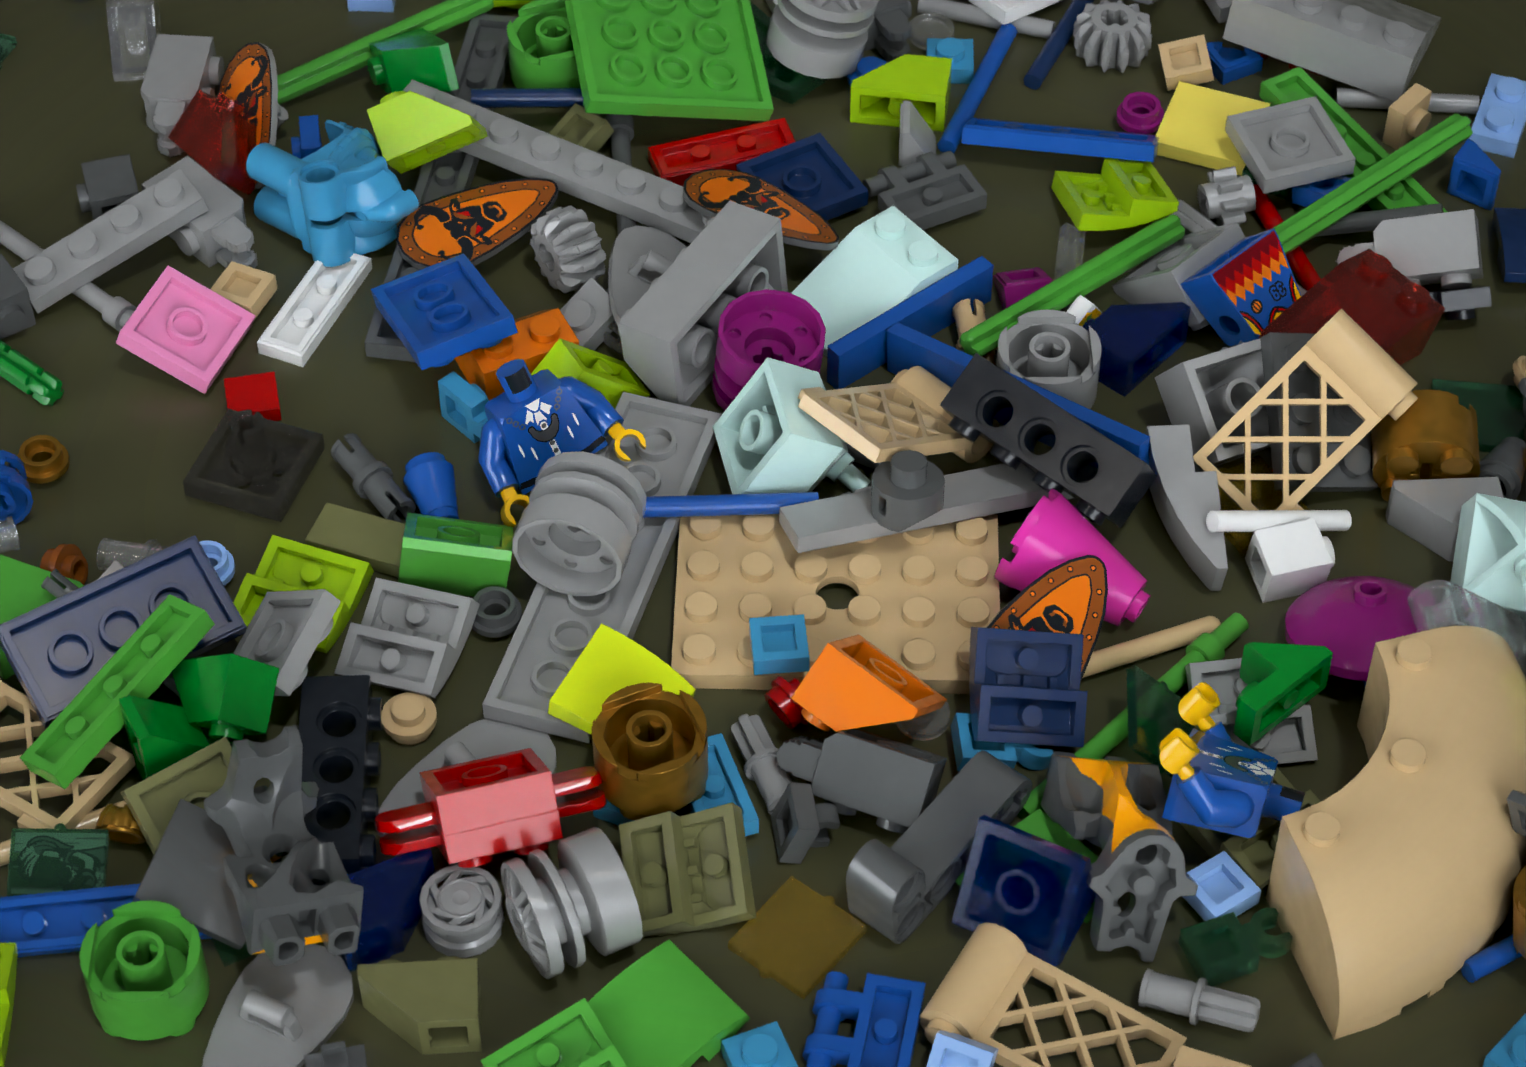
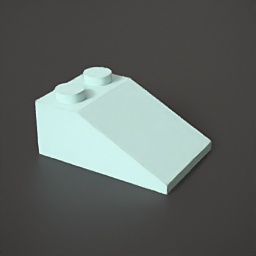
M891 206L856 226L791 294L806 300L820 313L826 328L823 354L827 357L828 345L958 269V259L895 206Z

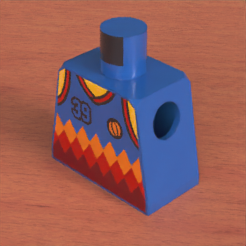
M1274 228L1243 238L1181 283L1183 290L1222 341L1229 346L1238 345L1240 340L1245 343L1259 339L1270 332L1287 333L1282 321L1302 306L1303 301L1280 239Z

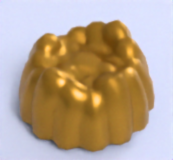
M112 803L105 806L95 826V830L99 834H107L108 840L119 843L141 844L146 841L127 804L123 807H118Z

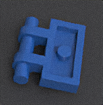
M838 971L828 972L823 988L818 990L815 995L812 1010L817 1016L814 1032L808 1035L805 1040L802 1054L803 1059L807 1062L806 1067H833L836 1064L846 1065L847 1067H911L920 1015L924 1003L926 983L867 973L864 990L861 993L847 990L849 978L846 974ZM845 1019L857 1020L853 1038L837 1035L840 1022Z

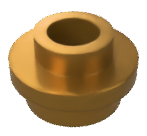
M36 435L27 439L21 445L17 455L24 463L27 475L26 481L31 483L43 484L55 481L65 474L70 464L67 449L56 438L49 435Z

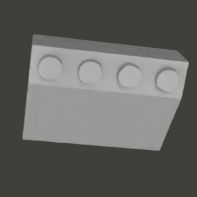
M1232 0L1222 39L1396 101L1405 93L1439 27L1441 17L1393 0Z

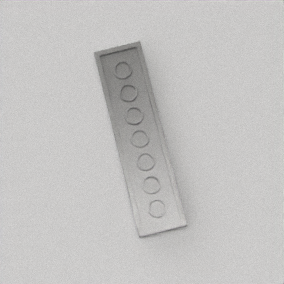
M623 392L615 410L624 419L622 426L625 429L637 430L644 436L646 448L644 450L633 437L623 438L620 441V448L631 461H621L614 452L613 445L615 441L609 435L605 437L608 446L595 454L605 456L626 467L640 481L647 497L693 495L716 442L713 425L720 418L721 413ZM681 517L642 519L639 523L637 536L631 542L630 555L622 577L612 590L596 596H573L554 591L537 582L482 704L484 718L585 743L590 742L591 734L548 714L549 701L601 623L633 640L679 530V520Z

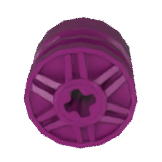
M764 289L748 292L731 301L720 315L712 380V390L718 405L725 411L767 357L820 373L826 328L820 313L806 300L789 292Z

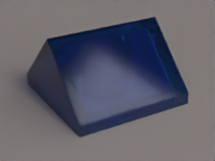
M983 815L978 820L951 923L972 932L982 923H994L1005 927L1023 942L1028 953L1058 967L1062 963L1096 897V892L1086 883L1088 874L1092 870L1091 859Z

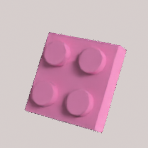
M167 266L120 330L116 344L201 393L206 394L252 327L256 315L174 268Z

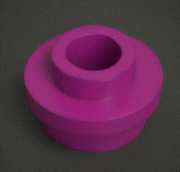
M1133 92L1127 95L1118 106L1116 120L1119 126L1127 132L1150 134L1158 130L1164 117V110L1156 96L1147 92Z

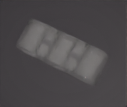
M1433 580L1423 583L1409 594L1407 599L1417 632L1448 626H1475L1491 630L1502 636L1509 643L1526 678V622L1520 615L1446 580Z

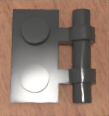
M951 151L937 155L933 152H928L917 156L914 163L899 168L895 165L881 168L876 176L864 179L862 182L868 189V198L878 195V208L881 212L891 206H895L922 230L985 209L987 206V193L965 164L957 166L956 158Z

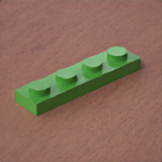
M169 594L22 754L20 759L34 774L66 789L124 726L119 699L128 695L148 699L215 625L207 612Z

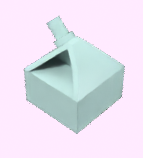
M767 357L713 425L732 494L811 492L826 476L833 482L837 479L840 480L852 492L870 485L872 481L852 464L855 459L848 453L846 442L798 407L800 403L798 396L801 389L821 387L826 390L819 372Z
M1476 493L1462 505L1446 610L1526 625V502Z

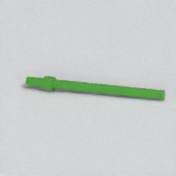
M1234 612L1210 634L1202 633L1186 647V655L1086 742L1084 747L1078 749L1074 755L1080 758L1102 759L1187 684L1185 669L1187 664L1222 660L1225 657V649L1249 628L1244 616ZM1046 779L1031 791L1027 802L1017 815L1021 820L1038 809L1044 811L1041 801L1047 782Z

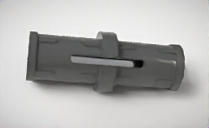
M351 433L343 436L351 446L349 451L338 439L332 446L331 456L352 478L353 488L361 498L369 499L384 518L400 523L402 521L395 513L397 509L405 519L407 518V512H415L416 504L395 483L390 467L384 461H377L363 445L362 440L357 434Z

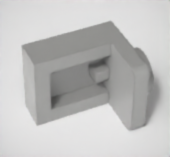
M592 277L560 309L578 338L579 345L593 351L617 327L610 306L609 289L603 288Z

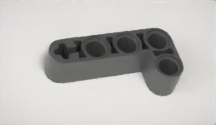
M982 750L975 754L891 848L877 839H872L857 852L846 873V890L850 913L895 944L904 942L957 884L955 881L990 847L1019 814L1032 791V781L987 751Z

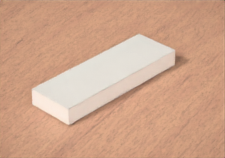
M354 253L350 257L351 260L349 262L334 267L323 266L322 262L315 261L257 341L258 353L304 367L372 270V259Z

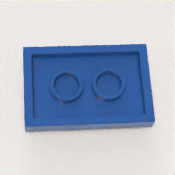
M464 253L371 289L376 307L421 370L445 366L451 363L455 357L478 348L493 347L499 344L503 338L518 333L511 312Z

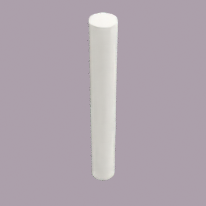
M1213 510L1207 515L1206 525L1210 532H1254L1259 529L1315 518L1320 531H1347L1351 527L1352 518L1348 510Z

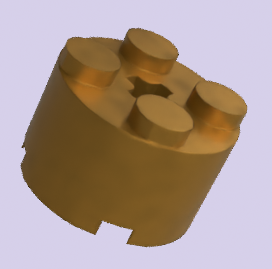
M1414 390L1412 392L1418 399L1396 421L1387 414L1371 430L1373 479L1378 483L1382 498L1385 501H1389L1393 480L1479 477L1478 422L1476 410L1471 404H1469V409L1459 404V396L1446 391Z
M639 683L616 691L602 704V711L596 721H593L591 729L594 767L600 772L602 783L598 785V788L604 791L606 799L618 807L621 814L630 820H638L668 811H677L690 802L700 799L706 789L708 777L707 721L703 709L691 695L679 690L680 696L672 692L663 691L662 684Z

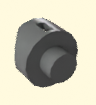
M912 450L897 452L892 456L891 461L882 462L876 467L872 475L871 512L873 518L880 526L891 531L901 532L942 510L945 488L943 472L934 463L927 461V458L920 452Z

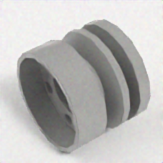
M778 0V5L773 10L767 31L766 45L774 58L785 67L802 75L821 79L844 77L857 69V64L863 57L868 40V29L873 24L874 12L880 0Z
M579 451L563 452L549 458L538 472L535 486L529 495V504L523 511L513 536L512 552L519 566L536 582L557 592L573 596H596L612 590L622 577L630 555L631 542L637 536L639 523L642 521L646 511L647 496L640 481L626 467L605 456Z
M592 827L559 841L557 846L558 870L546 853L539 849L529 853L528 867L523 860L517 857L504 862L501 866L506 908L512 927L534 966L546 979L562 974L564 970L563 958L574 968L580 967L585 963L584 936L588 938L597 952L603 956L639 943L643 937L640 911L629 877L611 841L597 827Z

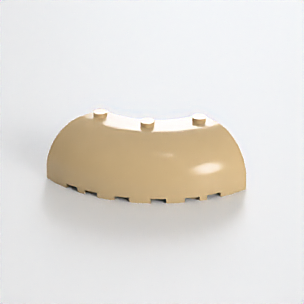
M1448 626L1376 642L1357 723L1369 762L1354 779L1325 800L1304 810L1282 816L1266 899L1334 1040L1377 1026L1399 1015L1402 1007L1417 1001L1424 995L1431 997L1443 989L1445 981L1463 967L1464 961L1487 948L1494 939L1495 932L1513 910L1514 883L1520 871L1526 866V837L1513 830L1507 797L1512 790L1521 791L1526 794V678L1509 643L1502 636L1491 630L1475 626Z

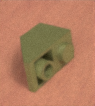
M445 956L430 961L402 962L388 959L375 964H358L357 975L363 1008L419 1053L426 1055L482 1051V1005L478 958L462 959L455 956Z

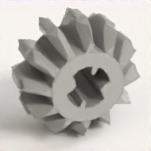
M1101 0L1099 5L1093 3L1086 4L1084 12L1077 15V21L1074 23L1073 36L1075 37L1074 47L1076 49V56L1085 58L1086 67L1101 66L1103 73L1109 68H1116L1119 72L1124 73L1127 66L1139 67L1141 60L1148 56V50L1151 49L1150 15L1140 12L1139 4L1126 5L1123 3V0H1118L1117 2Z
M572 205L564 208L558 207L546 212V215L537 218V222L531 225L533 238L530 239V245L536 255L534 260L538 262L541 268V275L547 276L550 286L554 289H559L564 294L573 290L576 292L591 277L596 281L605 274L603 261L606 260V254L601 247L600 242L602 238L595 231V223L588 221L587 215L582 209H576Z

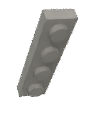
M179 168L14 267L13 270L28 289L31 305L39 313L209 209L203 197L184 171Z

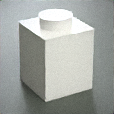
M1315 518L1255 530L1245 560L1262 603L1302 595L1310 588L1326 582L1331 568L1335 565V552L1331 540L1327 536L1322 537Z

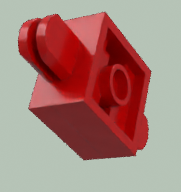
M531 748L419 772L425 803L382 812L375 817L377 831L389 833L380 838L379 841L381 853L385 855H400L438 846L448 864L458 863V866L461 868H471L491 862L492 854L514 850L515 854L527 855L537 849L542 851L547 849L549 841L563 838L560 818L601 809L606 805V797L604 791L594 788L602 783L600 772L595 767L585 766L551 774L549 768Z

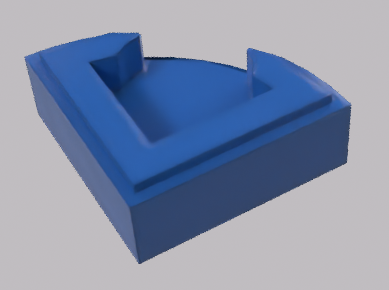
M1222 42L1206 43L1213 75L1222 85L1262 71L1263 58L1252 49L1244 47V50L1241 51L1222 47Z

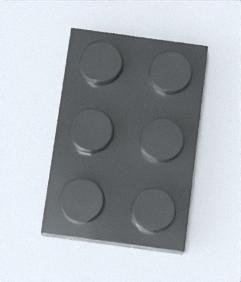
M1270 332L1262 336L1260 340L1264 383L1266 384L1315 334ZM1304 362L1289 375V399H1319V377ZM1281 384L1266 399H1282ZM1327 386V399H1339L1340 397ZM1267 406L1269 436H1282V406ZM1289 406V436H1320L1319 406ZM1327 406V436H1350L1364 422L1349 406ZM1371 431L1309 492H1369L1378 488V483L1373 479ZM1270 443L1273 474H1282V443ZM1289 443V474H1312L1320 466V443ZM1327 443V458L1342 443ZM1274 481L1275 491H1282V481ZM1289 481V491H1295L1304 481Z

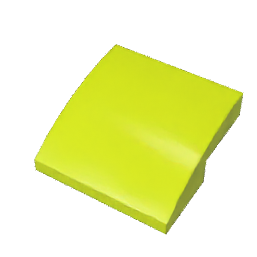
M601 623L550 699L548 714L592 735L593 721H596L601 713L602 704L610 695L622 688L650 682L662 684L663 691L672 692L680 696L679 690L692 697H694L696 689L655 654L620 632Z

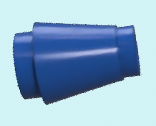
M437 452L423 453L408 461L405 466L406 474L403 478V483L420 513L423 515L459 519L453 465L446 461L444 455Z

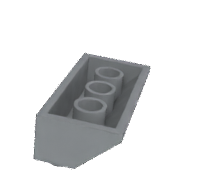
M729 201L715 217L707 221L702 232L692 243L679 252L671 266L660 277L653 280L648 291L632 308L624 312L618 323V333L621 337L624 361L659 400L690 406L713 380L720 315L731 301L745 293L764 289L788 292L781 219Z

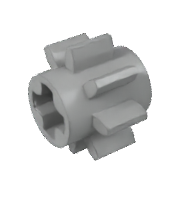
M1235 166L1208 172L1207 178L1209 183L1199 184L1197 190L1201 214L1209 220L1216 219L1218 226L1238 222V224L1246 223L1245 212L1254 211L1256 208V195L1251 178L1248 175L1237 177Z

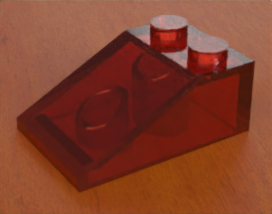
M1369 248L1338 264L1265 327L1259 338L1270 332L1316 334L1342 308L1376 343L1401 365L1422 353L1446 308L1434 300L1424 287L1413 283L1396 270L1386 257L1375 253Z

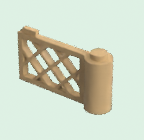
M1341 308L1193 456L1194 464L1203 472L1217 471L1218 487L1241 510H1258L1251 503V481H1282V504L1276 510H1304L1298 502L1387 414L1396 421L1418 399L1411 391L1418 383ZM1302 362L1319 377V399H1289V375ZM1281 384L1282 399H1266ZM1327 386L1340 398L1327 399ZM1258 406H1282V436H1251V413ZM1289 406H1319L1320 436H1289ZM1327 406H1349L1364 422L1350 436H1327ZM1244 421V436H1229ZM1221 443H1244V474H1222L1207 457ZM1251 443H1282V474H1251ZM1289 443H1320V466L1312 474H1289ZM1327 443H1342L1327 458ZM1230 481H1244V495ZM1289 481H1304L1289 496Z
M921 366L901 370L896 374L891 383L834 390H824L821 387L801 389L798 396L800 400L798 407L874 463L891 461L894 454L904 450L917 451L924 456L953 452L965 462L974 463L985 456L993 446V444L981 436L973 443L948 426L953 418L940 404L951 387ZM994 418L993 427H999V422Z
M0 679V712L8 705L24 714L25 722L0 727V743L26 738L28 749L33 744L34 737L40 736L46 728H44L28 696L3 683ZM108 742L94 758L101 757L111 764L101 774L77 776L66 789L52 782L38 784L37 775L29 770V786L5 789L0 786V807L19 817L17 820L18 828L27 833L69 834L135 766L133 754ZM22 755L0 758V774L27 770V766L20 759ZM73 794V803L58 819L40 808V799Z
M982 923L977 926L920 1015V1023L925 1030V1036L932 1045L939 1030L956 1033L998 1048L995 1063L1002 1067H1051L1047 1057L1075 1051L1081 1067H1094L1088 1049L1116 1044L1124 1067H1172L1180 1045L1184 1046L1187 1037L1028 953L1023 942L1014 933L994 923ZM1032 976L1053 987L1058 1002L1030 1007L1023 988ZM1016 1001L1018 1009L1009 1011ZM1093 1009L1106 1016L1111 1030L1083 1036L1075 1012ZM1063 1015L1071 1038L1043 1044L1035 1020ZM1023 1023L1031 1046L1012 1050L992 1038L999 1027ZM1147 1038L1166 1048V1051L1161 1060L1136 1065L1128 1041Z

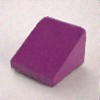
M1040 267L999 272L993 275L994 285L1003 310L1053 281Z

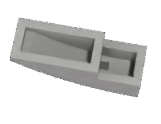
M1190 424L1147 426L1145 434L1150 436L1149 467L1157 475L1149 488L1157 512L1172 542L1192 571L1210 591H1221L1228 570L1224 532H1210L1206 525L1208 513L1213 510H1221L1217 471L1195 472Z

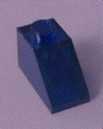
M1183 302L1111 305L1096 319L1091 318L1086 321L1082 327L1087 331L1089 326L1093 328L1101 341L1102 352L1098 381L1124 397L1186 343L1191 307Z
M430 848L405 853L348 875L351 883L363 886L364 890L358 948L355 952L341 954L350 972L357 970L358 964H375L382 960H388L393 955L405 950L422 916L419 901L422 887L430 876L434 874L433 857Z

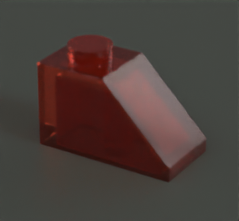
M198 89L168 138L215 178L250 195L255 188V180L247 174L246 161L249 153L256 146L257 127L241 114L245 106L231 96L220 91L217 98Z

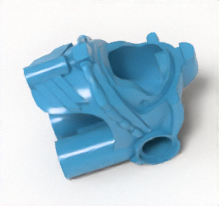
M326 120L325 129L329 143L316 152L300 159L272 144L260 143L249 153L246 161V171L250 178L266 185L257 194L254 202L256 217L302 241L303 249L312 254L314 262L318 260L323 263V266L334 267L349 262L351 260L350 257L354 253L362 255L379 250L390 244L397 237V223L418 210L419 202L416 195L410 189L402 190L399 180L388 169L387 161L382 156L378 142L367 129L354 128L341 121L337 123L332 120Z

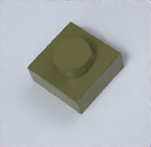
M575 103L549 134L597 152L615 131L607 120L595 113H585V108Z

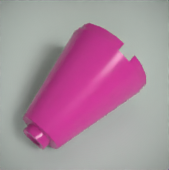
M1053 488L1049 490L1048 497L1043 496L1038 501L1012 539L1011 544L1014 545L1012 552L1016 555L1011 562L1002 557L994 575L995 579L1003 585L1022 591L1045 572L1068 560L1086 555H1095L1104 562L1107 569L1108 595L1103 621L1119 626L1126 618L1134 623L1151 595L1143 591L1148 580L1061 493Z

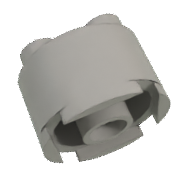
M1058 310L1031 311L1019 316L1017 324L1007 330L1006 326L1001 332L998 340L996 366L1091 409L1097 396L1102 352L1101 341L1093 328L1089 326L1087 331L1082 326L1076 324V316Z

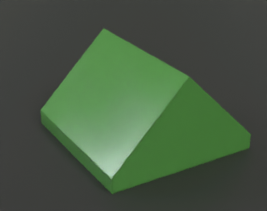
M407 512L398 582L472 597L486 587L500 586L507 588L512 557L513 526Z

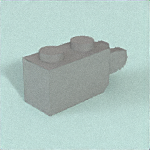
M157 34L140 91L141 97L144 99L147 126L154 133H159L157 145L160 154L169 157L181 155L187 149L186 145H188L190 135H201L206 117H212L214 114L215 85H220L224 74L223 57L216 56L213 37Z
M189 156L184 157L141 184L143 191L181 168L203 197L209 210L168 234V236L175 240L183 253L188 256H195L208 268L218 262L227 268L231 261L252 268L258 266L257 254L254 253V250L250 249L255 242L253 231L246 224L243 198Z
M1474 209L1382 220L1373 231L1374 242L1355 244L1354 247L1350 245L1346 248L1343 247V250H1339L1340 253L1336 260L1346 280L1349 279L1350 282L1356 281V283L1358 280L1362 282L1378 280L1382 289H1391V294L1393 295L1407 290L1421 292L1422 285L1441 283L1443 289H1461L1471 286L1473 279L1483 278L1479 226Z

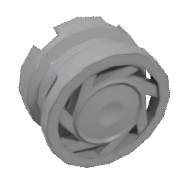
M457 864L444 867L434 873L422 887L419 901L426 940L436 951L447 956L459 958L476 956L493 947L502 935L501 929L504 921L502 894L498 881L490 872L478 866L461 868ZM462 875L472 876L461 878ZM447 879L442 886L437 887V884Z

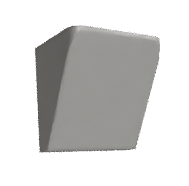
M903 101V104H900L899 165L901 167L916 162V157L928 152H933L936 155L935 134L911 101Z

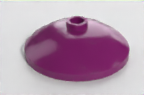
M1350 576L1320 583L1297 597L1286 613L1285 637L1288 644L1325 646L1332 651L1333 656L1329 674L1346 679L1367 681L1376 642L1425 630L1451 626V623L1445 611L1433 599L1413 586L1382 577Z

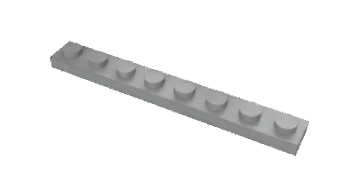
M413 79L403 89L405 92L413 91L466 113L485 127L488 137L458 149L462 152L527 178L552 180L557 184L558 190L666 232L689 243H692L702 232L707 221L710 219L687 204L683 198V186Z

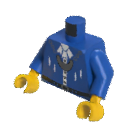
M515 359L503 364L496 372L497 378L505 392L491 399L485 405L488 421L481 430L478 460L495 496L498 498L502 497L504 501L500 513L501 520L506 526H513L514 528L516 521L511 515L510 507L512 504H519L524 509L528 506L529 497L525 494L533 489L539 470L549 458L563 452L585 451L594 454L608 446L605 437L610 435L615 441L613 446L616 456L621 461L630 462V458L620 448V441L625 437H633L644 450L646 448V441L639 431L625 429L622 426L624 419L600 391L572 376L558 379L548 369L531 375L523 359ZM518 489L522 494H517L516 490Z
M1200 682L1180 700L1178 705L1180 716L1187 723L1194 726L1197 725L1200 730L1192 728L1190 735H1188L1182 729L1175 728L1159 745L1160 763L1164 769L1173 774L1162 818L1245 838H1255L1263 816L1281 821L1282 816L1301 811L1305 792L1273 783L1278 765V760L1274 757L1233 743L1222 722L1215 723L1209 716L1220 705L1217 693L1207 683Z

